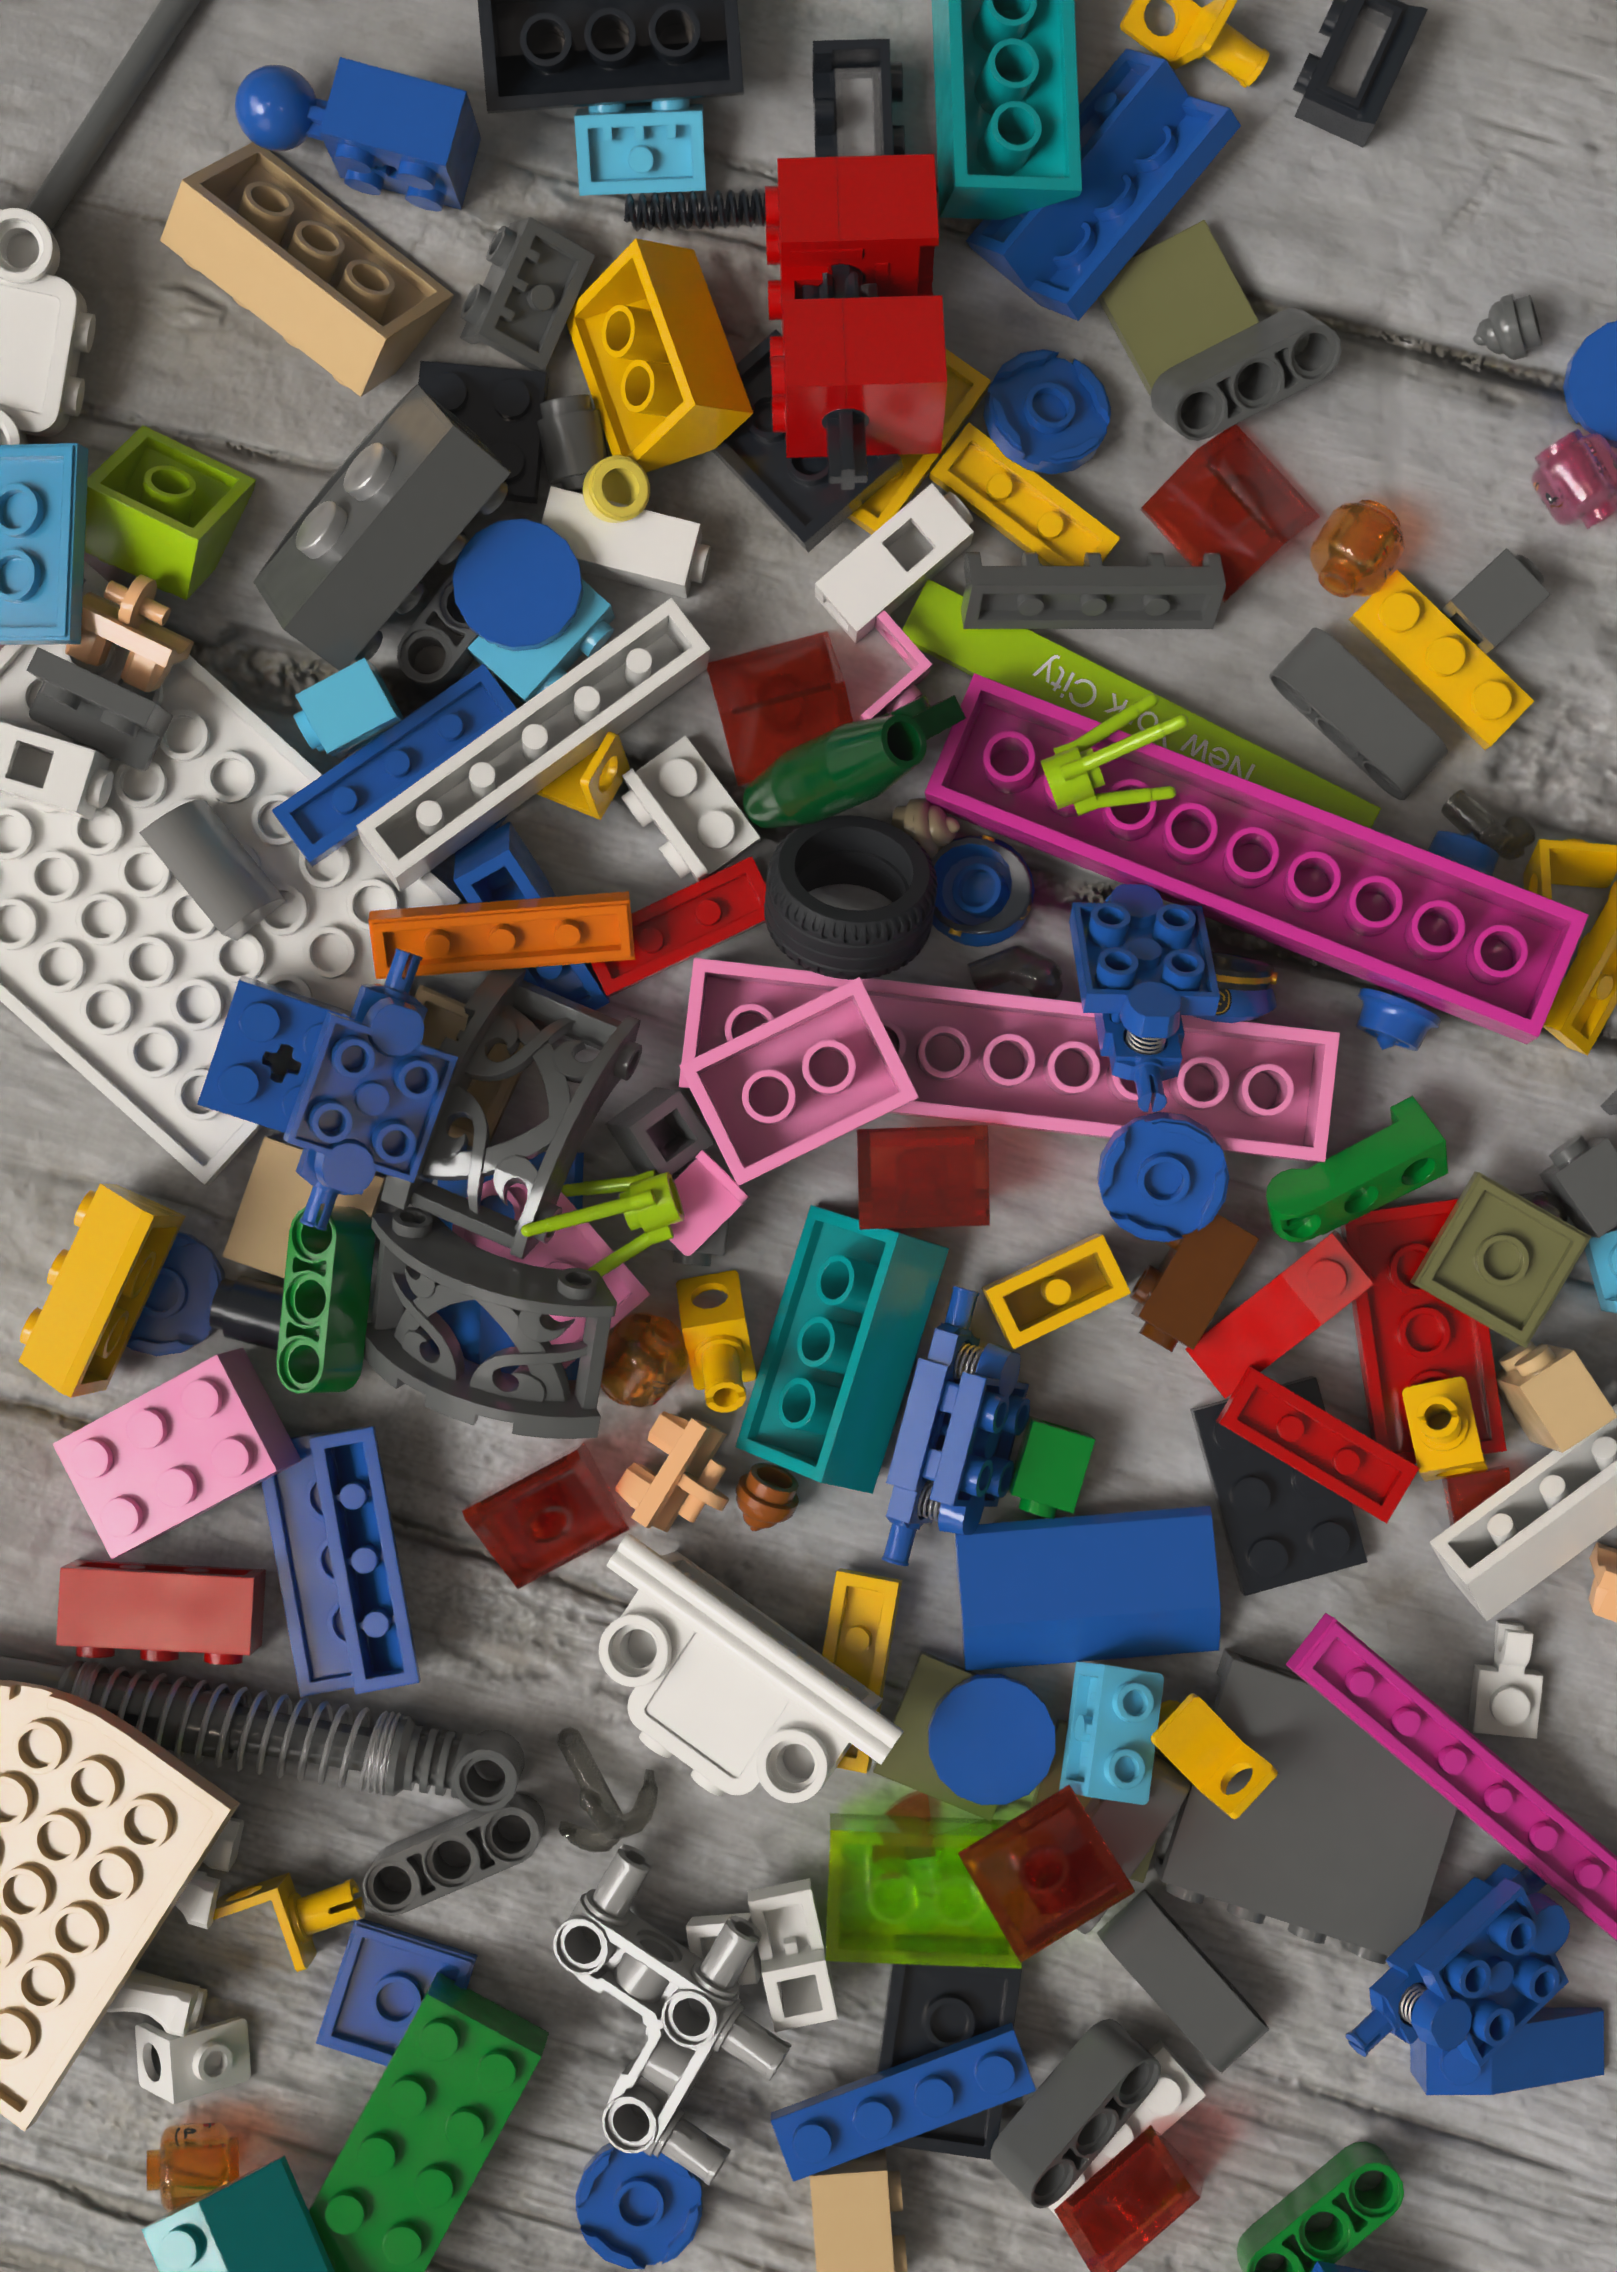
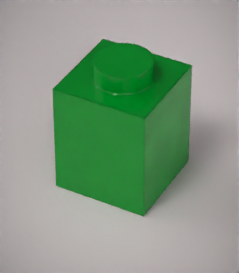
M1029 1416L1015 1460L1014 1475L1009 1488L1011 1495L1021 1498L1018 1508L1050 1519L1055 1518L1058 1509L1074 1514L1096 1439L1089 1433Z

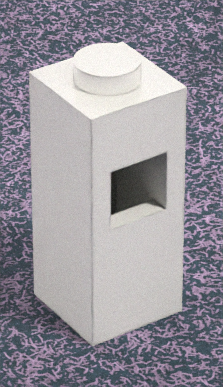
M931 483L815 583V597L850 638L857 643L875 628L876 616L884 610L890 615L922 588L927 579L931 580L971 545L974 533L969 527L974 521L971 513L955 494L949 491L943 496Z
M553 486L550 487L541 524L547 525L568 542L579 562L581 572L686 599L692 581L702 584L709 561L711 546L701 544L703 537L700 523L648 510H643L638 516L628 521L609 523L598 519L589 511L583 494ZM607 500L609 503L617 507L628 506Z
M0 721V793L92 821L96 807L103 808L106 805L112 790L114 775L112 771L108 770L111 759L96 750Z

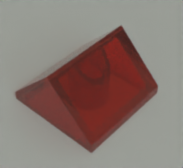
M1237 424L1227 428L1196 449L1140 509L1192 567H1202L1205 553L1220 554L1226 582V589L1222 598L1224 603L1320 517Z
M828 631L708 662L707 672L738 787L750 784L784 752L838 726L853 722L845 681Z
M988 1125L857 1129V1207L859 1230L989 1226Z
M585 1442L473 1500L462 1510L465 1521L517 1589L630 1530Z
M1070 1785L958 1853L1020 1963L1135 1893L1132 1884Z
M1150 2125L1054 2211L1090 2272H1117L1201 2198L1205 2179L1184 2156Z

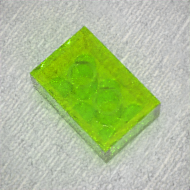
M830 1813L825 1961L1021 1969L1026 1835L1021 1820L992 1819V1821H988L986 1819Z

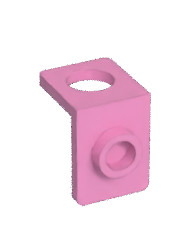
M884 610L876 616L875 628L912 670L861 715L860 720L877 718L886 712H892L921 697L922 693L916 686L929 675L933 665Z
M701 1150L695 1156L696 1159L674 1180L683 1206L684 1221L671 1225L674 1238L669 1240L685 1256L692 1255L750 1198L704 1150Z

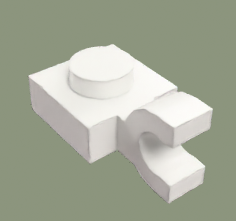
M1496 1621L1493 1666L1474 1664L1468 1728L1473 1733L1537 1739L1543 1675L1538 1670L1525 1669L1531 1657L1534 1634L1531 1631H1524L1522 1623Z

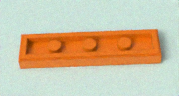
M629 891L375 910L369 912L368 921L376 979L387 978L396 948L423 957L415 976L635 959Z

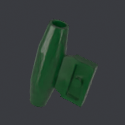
M923 695L892 712H887L873 719L845 723L784 752L745 789L743 804L746 814L753 823L762 828L813 824L880 796L923 760L927 748L926 740L966 719L955 695L931 706L926 696Z

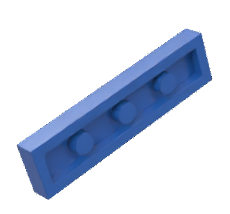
M482 664L275 807L272 812L313 867L359 835L356 825L517 710V708L487 667Z
M1009 2023L771 2112L770 2121L794 2182L1035 2092L1036 2088L1013 2024Z

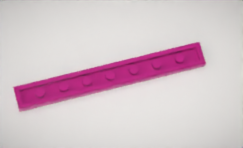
M1325 1613L1285 1665L1617 1942V1856L1338 1620Z

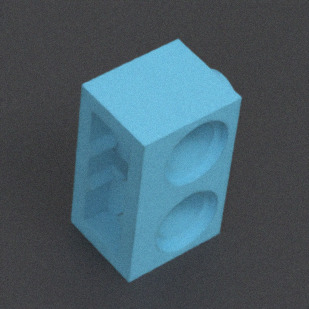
M366 658L353 663L295 695L303 710L293 716L311 749L317 748L319 752L325 750L327 754L339 759L364 747L404 719L377 667Z

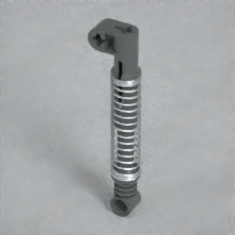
M0 1655V1680L43 1685L83 1698L110 1711L134 1726L164 1749L174 1751V1756L179 1760L183 1757L184 1753L195 1754L194 1758L197 1765L203 1761L204 1756L215 1758V1765L219 1768L223 1765L224 1759L230 1760L236 1750L238 1751L236 1757V1769L238 1772L243 1769L248 1752L258 1754L256 1765L258 1775L264 1771L267 1756L278 1757L277 1776L279 1779L284 1775L287 1760L289 1759L300 1761L297 1773L299 1782L305 1778L308 1763L320 1765L318 1774L319 1785L325 1782L328 1766L341 1768L338 1780L340 1789L345 1786L348 1769L361 1771L358 1788L360 1792L365 1790L367 1784V1790L370 1794L374 1791L376 1795L381 1793L382 1796L385 1794L395 1796L402 1790L412 1791L415 1783H418L419 1792L428 1794L431 1786H435V1795L444 1796L446 1790L451 1789V1798L460 1799L467 1807L479 1812H493L504 1807L513 1798L525 1766L524 1752L519 1742L510 1734L500 1730H485L476 1735L463 1733L461 1740H456V1731L450 1730L446 1732L445 1738L440 1737L441 1732L438 1728H431L429 1735H424V1726L416 1725L410 1715H401L400 1712L395 1715L393 1711L389 1714L387 1710L380 1715L373 1729V1717L368 1707L359 1712L353 1725L352 1710L348 1704L339 1708L333 1720L332 1707L327 1700L319 1704L313 1715L312 1704L307 1697L299 1700L292 1711V1702L287 1693L281 1695L272 1708V1700L267 1690L260 1692L252 1703L251 1694L247 1687H242L236 1694H231L226 1683L218 1686L215 1691H211L207 1681L202 1680L193 1688L185 1676L180 1677L174 1684H171L167 1675L162 1673L152 1681L145 1669L138 1671L133 1677H130L125 1666L117 1668L113 1674H110L109 1669L103 1662L98 1664L97 1661L92 1663L90 1660H77L69 1666H62ZM243 1693H245L246 1707H244ZM265 1696L266 1710L257 1709L260 1701ZM285 1700L286 1714L278 1713L280 1705ZM305 1703L306 1717L298 1716ZM324 1707H326V1721L319 1719ZM346 1710L347 1724L339 1723ZM366 1714L367 1727H361L360 1724ZM481 1760L496 1762L503 1769L505 1777L497 1781L486 1780L476 1772L474 1763Z

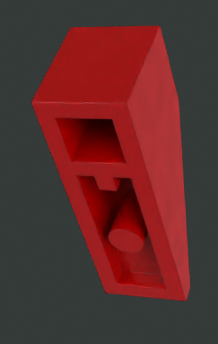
M1334 1230L1203 1334L1194 1350L1188 1347L1185 1350L1226 1399L1233 1393L1248 1366L1259 1372L1263 1371L1374 1285L1376 1278L1339 1233Z

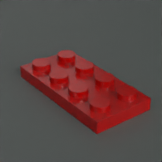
M1459 1198L1376 1209L1341 1226L1344 1241L1376 1278L1374 1285L1352 1301L1371 1439L1413 1464H1417L1402 1391L1406 1387L1454 1377H1463L1467 1382L1482 1453L1489 1454L1507 1451L1489 1328L1410 1283Z

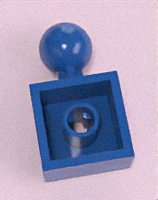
M340 57L328 101L317 99L313 88L306 78L296 70L283 65H265L250 72L241 82L235 98V113L240 128L253 143L264 149L287 151L298 147L309 137L324 141L340 178H344V183L356 191L370 195H380L382 189L406 195L405 199L409 203L425 210L439 212L442 211L443 205L462 210L481 141V135L471 103L465 90Z
M242 975L238 981L197 1105L285 1133L327 1012L342 1016L343 1013L351 1015V1011ZM281 1044L293 1047L292 1058L301 1063L299 1070L288 1069L285 1076L272 1072L273 1063L265 1060V1052L277 1053Z

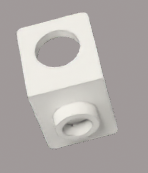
M237 2016L188 2031L185 2037L173 2036L146 2022L135 2026L139 2084L142 2088L172 2104L245 2082L251 2077L248 2024L246 2019ZM152 2045L160 2059V2077L153 2066L151 2056Z

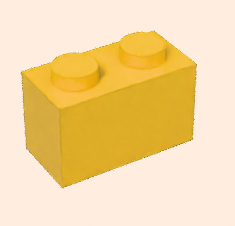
M1098 1233L1090 1235L981 1288L1008 1345L1013 1349L1131 1294L1104 1235Z

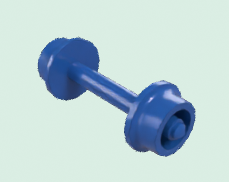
M1438 831L1427 850L1490 876H1493L1499 854L1491 847L1477 841L1473 832L1460 835L1448 831ZM1361 988L1358 997L1362 1000L1363 1006L1356 1027L1364 1033L1375 1037L1382 1050L1398 1046L1418 1051L1427 1032L1431 1028H1439L1442 1021L1439 1016L1416 1005V1000L1392 991V994L1369 988Z

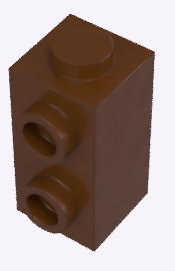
M1216 1214L1213 1221L1199 1231L1195 1229L1189 1234L1182 1235V1239L1162 1242L1169 1246L1170 1249L1160 1266L1156 1269L1148 1265L1130 1294V1298L1138 1302L1131 1314L1145 1322L1139 1333L1170 1352H1173L1178 1342L1194 1350L1259 1241L1258 1237L1219 1214Z

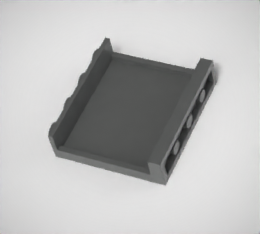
M1224 1649L1216 1672L1222 1681L1212 1710L1247 1746L1271 1763L1278 1771V1775L1237 1819L1229 1817L1191 1783L1189 1792L1181 1805L1164 1860L1156 1858L1154 1864L1161 1882L1167 1883L1166 1891L1180 1899L1202 1904L1204 1897L1207 1896L1228 1903L1227 1911L1241 1919L1263 1924L1265 1917L1268 1916L1289 1923L1287 1930L1302 1939L1324 1944L1326 1937L1329 1936L1350 1943L1348 1950L1353 1954L1375 1963L1385 1964L1388 1956L1420 1927L1457 1808L1296 1673ZM1252 1768L1238 1772L1230 1780L1226 1789L1227 1795L1239 1792L1247 1785L1252 1776Z

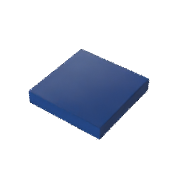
M366 1919L355 1920L316 2044L387 2066L436 1973L439 1972L456 1981V1986L467 1990L478 1955Z

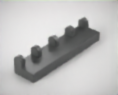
M966 552L964 558L966 585L961 615L963 629H1213L1226 589V582L1219 553H1205L1202 567L1166 566L1163 553H1148L1146 566H1103L1100 552H1086L1084 566H1039L1037 552H1023L1021 566H982L980 552Z

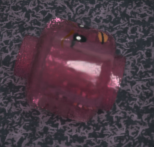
M1576 429L1534 458L1539 467L1531 477L1532 487L1558 525L1568 526L1582 520L1586 528L1590 529L1617 511V500L1615 498L1617 496V456L1602 435L1594 433L1583 436L1581 431Z

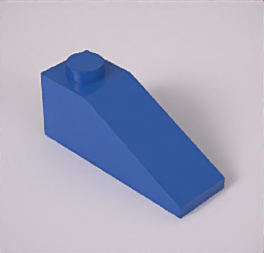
M511 822L504 824L455 852L453 881L468 903L556 897L543 871ZM591 963L525 968V981L588 1008L597 1010L610 1003V998L606 996Z
M1543 2007L1481 2067L1463 2058L1458 2047L1443 2050L1424 2043L1418 2038L1410 2045V2072L1426 2095H1495L1604 2075V2010L1601 2007Z

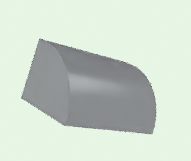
M202 799L189 801L176 807L139 832L224 936L236 941L239 940L287 901L209 804Z

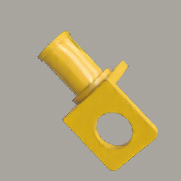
M1133 0L1120 23V29L1157 57L1166 59L1175 70L1194 59H1200L1204 56L1237 80L1239 85L1244 88L1249 87L1257 79L1270 56L1269 51L1265 48L1262 49L1227 23V18L1237 0H1214L1204 7H1200L1192 0H1163L1172 7L1175 13L1174 28L1167 36H1158L1147 28L1144 12L1147 4L1152 0Z
M731 1270L681 1279L677 1281L676 1288L681 1328L694 1388L697 1390L705 1389L706 1404L713 1411L720 1413L735 1411L743 1406L746 1401L743 1383L753 1381L757 1376L745 1318L739 1273ZM708 1290H719L728 1295L724 1303L714 1308L703 1309L693 1304V1300L697 1295Z
M1454 1377L1403 1389L1402 1396L1417 1466L1420 1468L1418 1471L1425 1482L1488 1470L1486 1459L1482 1453L1465 1378Z
M1192 1693L1182 1703L1177 1700H1167L1161 1703L1158 1729L1152 1734L1151 1742L1205 1797L1232 1819L1240 1817L1278 1775L1276 1768L1247 1746L1198 1695ZM1252 1768V1776L1247 1785L1239 1792L1227 1795L1226 1789L1230 1780L1238 1772Z
M288 1872L219 1897L216 1901L217 1908L215 1909L213 1920L271 1900L296 1972L307 1969L317 1954L312 1939L313 1934L352 1920L363 1919L365 1917V1907L362 1896L354 1899L353 1894L358 1893L360 1890L353 1878L345 1880L344 1883L301 1897L296 1892Z

